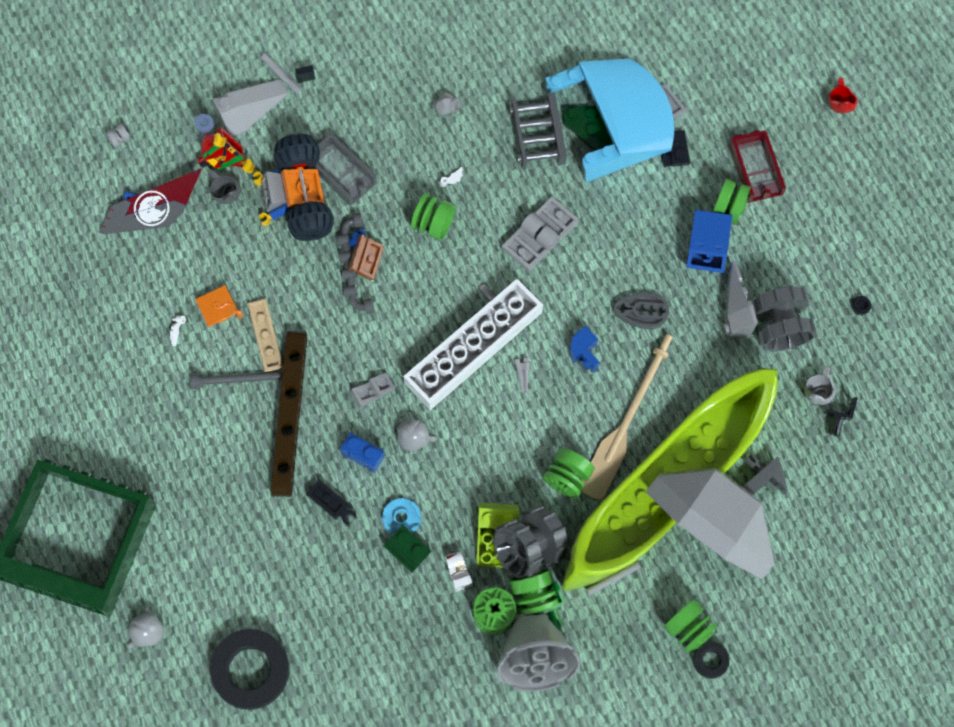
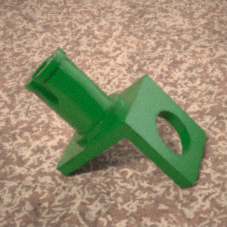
M553 582L547 587L548 589L554 588L556 590L557 596L555 594L551 597H557L559 603L546 611L536 614H547L548 619L559 629L564 626V623L557 609L565 604V600L558 583Z

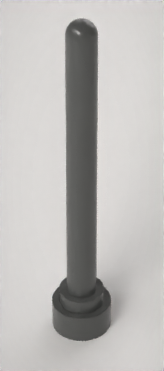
M283 372L212 377L190 374L191 389H200L203 385L279 380L282 379Z

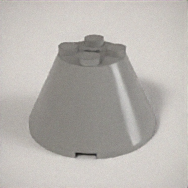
M547 614L520 615L516 617V622L510 630L498 662L497 674L503 684L505 682L510 684L514 690L527 692L543 691L559 686V682L565 678L570 680L578 671L580 660L576 650L548 619Z

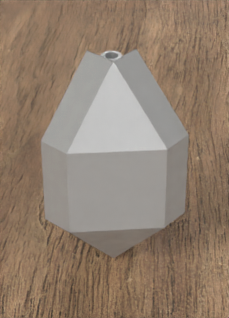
M716 467L659 473L647 489L646 493L677 524L725 560L760 579H763L773 567L774 557L761 501Z

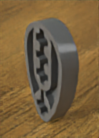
M642 293L617 301L613 312L616 317L631 326L653 330L661 327L666 322L669 308L661 296L652 293ZM620 306H624V309L627 310H625L624 313H620L619 308ZM639 307H643L644 312L642 315L639 314V311H636ZM648 308H652V311H654L652 315H649V312H647ZM659 308L662 312H665L662 313V316H658L656 312Z

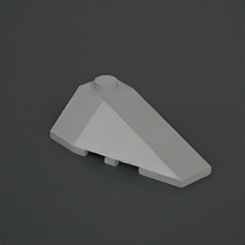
M281 79L229 92L213 99V102L228 134L235 137L248 131L255 122L264 117V114L271 108H274L289 93Z
M736 260L732 261L729 267L725 323H723L725 335L728 334L729 340L751 336L758 323L752 301H747L748 291L746 287L741 286L742 276Z

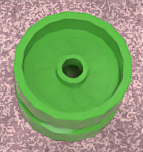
M726 178L713 212L725 214L726 209L729 210V215H733L731 224L736 225L740 214H743L747 204V196L751 187L741 184L735 194L733 193L736 185L735 181Z

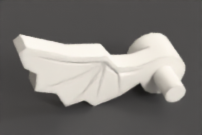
M459 168L449 178L442 177L439 181L440 186L445 187L448 183L456 184V182H460V178L463 176V168Z
M176 316V318L172 319L176 322L171 326L170 330L172 346L177 344L179 327L185 323V316Z

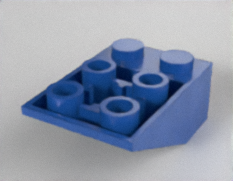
M695 210L686 268L724 273L733 215Z

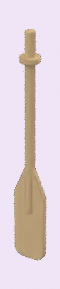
M666 334L660 347L654 349L653 354L655 357L620 427L601 441L591 461L595 468L588 481H582L585 486L580 491L595 500H602L605 497L626 455L627 429L662 359H667L668 357L666 350L673 338L671 335Z

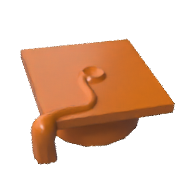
M226 285L195 299L208 327L224 322L235 314L238 316V319L243 318L242 311L237 310Z

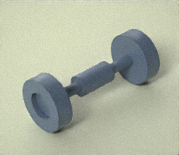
M200 114L195 119L196 129L203 133L200 143L205 134L213 133L211 130L214 127V122L208 114Z

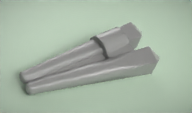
M527 356L524 357V363H521V360L517 357L515 364L521 392L527 393L530 371L529 358Z

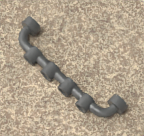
M355 213L353 218L347 219L343 223L341 235H337L339 247L343 246V252L339 253L341 264L345 263L346 268L342 269L343 281L347 280L348 286L344 287L345 298H349L354 309L366 311V314L374 313L372 298L364 299V303L357 301L354 271L348 270L352 258L348 229L352 225H355V228L363 227L361 213Z

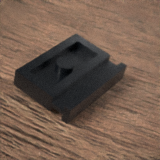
M685 130L674 131L671 151L661 154L664 168L690 165Z

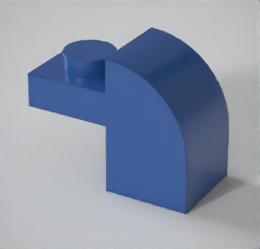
M584 326L573 336L570 345V358L574 364L580 359L581 365L586 370L590 369L593 373L599 368L600 362L590 350L597 346L598 338L587 326Z

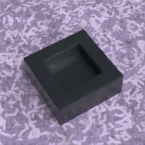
M313 65L295 69L298 83L315 80Z

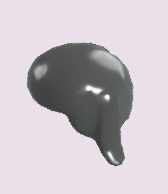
M210 170L209 174L213 179L210 185L212 198L220 204L233 203L241 193L240 183L233 177L219 175L214 170Z

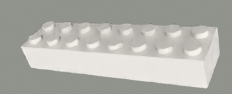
M516 279L404 375V384L429 410L433 409L542 313L543 304Z

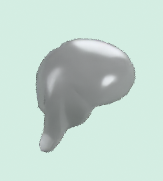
M828 366L823 369L822 374L809 377L804 385L806 398L812 404L827 405L835 397L836 389L833 381L830 379V368Z
M402 418L399 420L400 425L397 428L398 443L404 450L415 452L426 446L429 442L437 440L436 437L429 435L427 427L419 420L410 419L404 421Z
M148 607L145 609V614L138 615L130 624L129 635L132 641L129 643L128 649L135 646L148 647L156 645L163 637V625L158 617L150 612Z

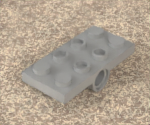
M551 197L535 213H531L525 218L521 227L502 245V249L530 272L579 223V219L555 198Z

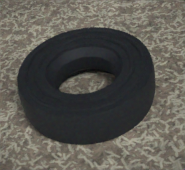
M714 641L704 642L693 654L694 668L705 678L714 679L722 676L730 664V657L726 648ZM708 652L715 653L719 658V663L714 668H710L704 663V655Z

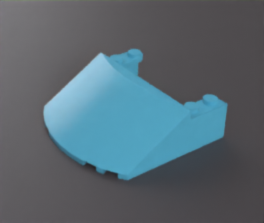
M632 59L579 62V66L545 78L547 94L586 81L612 139L613 145L605 146L584 156L582 163L586 182L671 151L674 138V119L668 98L653 75Z

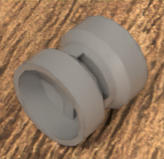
M121 123L116 126V129L105 133L114 148L119 147L123 141L127 142L131 139Z

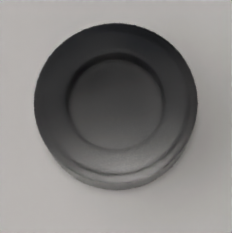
M859 296L852 302V310L857 315H866L871 310L872 305L867 297Z

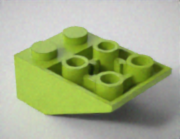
M479 503L476 566L504 568L500 560L496 558L497 554L492 540H494L496 527L514 519H517V522H519V504Z

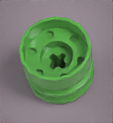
M424 193L414 209L411 228L414 230L419 229V232L424 233L430 227L429 236L441 241L451 225L456 205L443 200L437 206L438 197L434 196L431 199L430 194Z
M559 448L553 458L555 465H549L548 472H545L542 478L557 492L576 499L581 493L580 490L584 489L585 485L582 481H588L595 468L582 455L570 449Z
M540 569L541 572L530 578L526 577L518 580L517 577H513L509 580L512 594H522L521 597L515 600L516 605H522L517 608L519 615L540 613L559 603L557 597H551L556 594V590L545 589V587L553 583L550 569Z
M488 588L482 591L477 596L473 608V619L476 626L488 635H500L510 629L516 615V603L513 596L501 588ZM497 606L498 612L491 613L490 607L495 608Z
M695 599L687 604L663 627L671 637H675L680 633L683 635L678 642L679 646L686 641L690 643L684 649L686 654L699 648L706 642L718 626L716 622H713L709 627L706 626V623L712 618L710 615L702 620L699 618L704 609Z

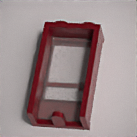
M755 130L750 134L733 136L730 140L729 148L742 184L751 187L747 196L748 203L783 195L786 186L767 131Z

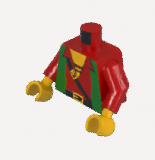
M219 127L212 134L207 133L204 135L201 142L202 156L197 159L202 168L209 164L217 170L237 166L247 173L253 172L255 165L251 164V159H244L243 146L222 127Z

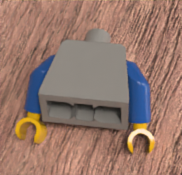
M280 169L266 171L263 174L256 171L253 174L254 178H259L253 180L254 184L257 186L262 185L266 212H269L268 215L266 213L259 215V219L267 218L266 221L261 223L263 226H268L271 223V219L275 220L293 208L287 206L281 176L282 170Z

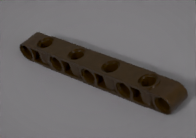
M287 331L271 496L292 497L307 349V332ZM294 355H297V356L300 357V358H299L298 360H296V361L290 360L291 357L294 356ZM289 392H296L294 397H287ZM286 428H291L292 432L290 434H283ZM286 465L289 467L286 472L279 471L281 466Z

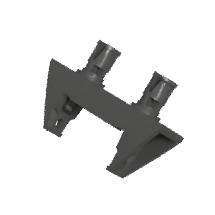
M753 453L744 460V463L756 473L743 486L752 495L769 481L775 487H778L782 494L787 492L788 489L778 456L768 465H763Z

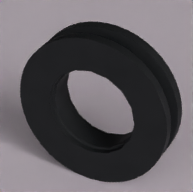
M244 629L227 636L216 647L210 661V679L215 691L225 702L239 709L254 710L269 705L281 695L289 678V660L284 648L272 635L257 629ZM247 649H257L265 653L271 665L270 675L266 682L253 690H242L235 686L229 675L230 664L233 658L241 651Z

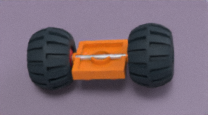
M291 134L281 138L274 148V160L280 170H282L281 176L287 206L293 207L287 217V227L291 235L297 240H317L327 236L334 224L333 214L324 202L318 169H313L318 164L320 148L315 139L308 134Z

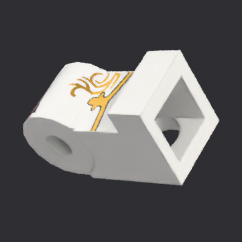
M458 551L446 555L445 560L455 592L472 587V580L461 552Z

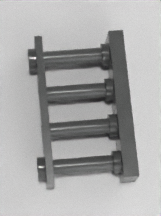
M555 92L548 93L547 100H544L542 103L518 106L516 97H512V104L509 105L510 116L513 115L520 152L517 153L518 164H522V169H526L527 161L548 158L558 159L559 165L566 164L567 154ZM544 109L549 111L550 116H547V118L521 122L518 114ZM547 125L552 127V132L548 135L525 138L522 136L521 129ZM543 142L555 143L553 151L525 153L524 145Z

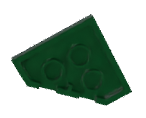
M597 106L563 107L564 126L575 133L587 146L597 151L605 146L613 145Z

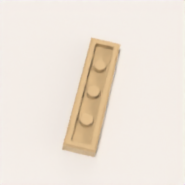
M266 298L247 303L265 373L282 370L283 363Z

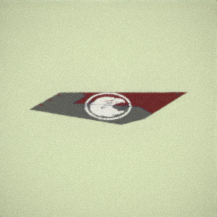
M202 168L110 206L99 233L111 234L169 227L183 213Z

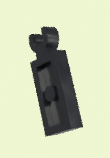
M320 480L306 493L309 499L333 519L337 520L341 517L344 525L348 527L350 523L346 518L348 516L357 518L354 511L346 510L349 504Z

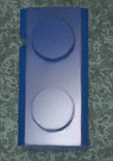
M351 432L340 448L341 455L365 468L368 467V470L374 473L385 458L383 450Z

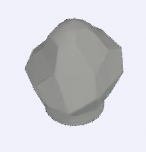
M445 93L439 99L434 100L433 106L442 115L453 112L457 113L460 108V101L458 98Z

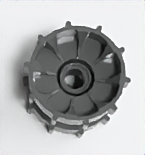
M792 285L790 287L774 288V290L759 294L752 301L757 320L772 321L771 325H767L761 332H758L764 351L793 349L803 344H808L813 338L818 337L813 318L796 317V313H801L803 309L810 306L804 287H793Z
M543 505L522 514L521 523L514 519L495 528L496 532L492 542L495 546L496 558L500 560L506 569V573L517 577L518 580L526 577L530 578L541 572L539 569L541 563L547 567L552 563L556 564L567 558L566 552L570 543H568L565 532L566 527L561 524L555 512L552 513L545 509Z

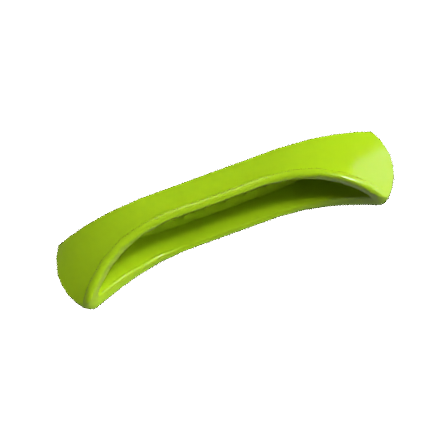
M761 368L747 372L729 381L712 393L600 503L586 519L576 536L563 580L562 590L564 592L599 582L633 564L676 524L646 493L659 473L716 467L725 474L756 439L769 417L777 393L779 371L777 368Z

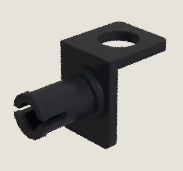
M857 397L851 399L848 414L830 409L824 412V414L832 418L828 431L829 435L834 434V436L840 437L843 421L853 419Z

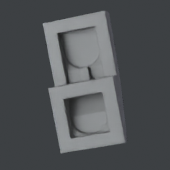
M384 373L371 378L368 383L351 389L350 393L357 406L361 408L391 393L396 388L388 374Z

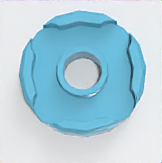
M397 498L385 506L382 513V522L384 528L391 535L402 524L413 534L421 524V513L419 507L413 501ZM398 513H405L407 520L402 523L398 522L396 515Z

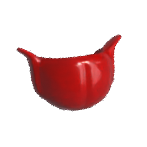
M840 77L838 79V86L829 93V105L834 112L844 114L855 110L858 99L851 89L846 87L844 79Z

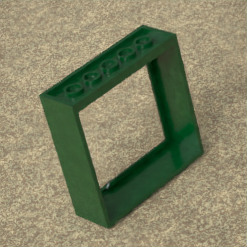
M37 459L0 544V581L111 618L156 505L152 498H150L149 493L137 490L135 492L130 490V487L127 485L119 484L117 486L111 484L112 481L101 477L99 480L93 478V475L88 472L82 471L80 474L74 472L75 469L66 465L59 467L51 460L45 459L41 461ZM48 475L137 504L103 587L37 564L29 565L12 559Z

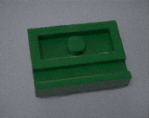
M403 524L383 545L411 573L432 552Z

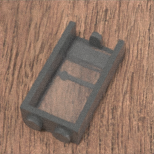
M332 133L319 141L320 158L318 164L313 169H318L319 177L351 207L377 184V176Z

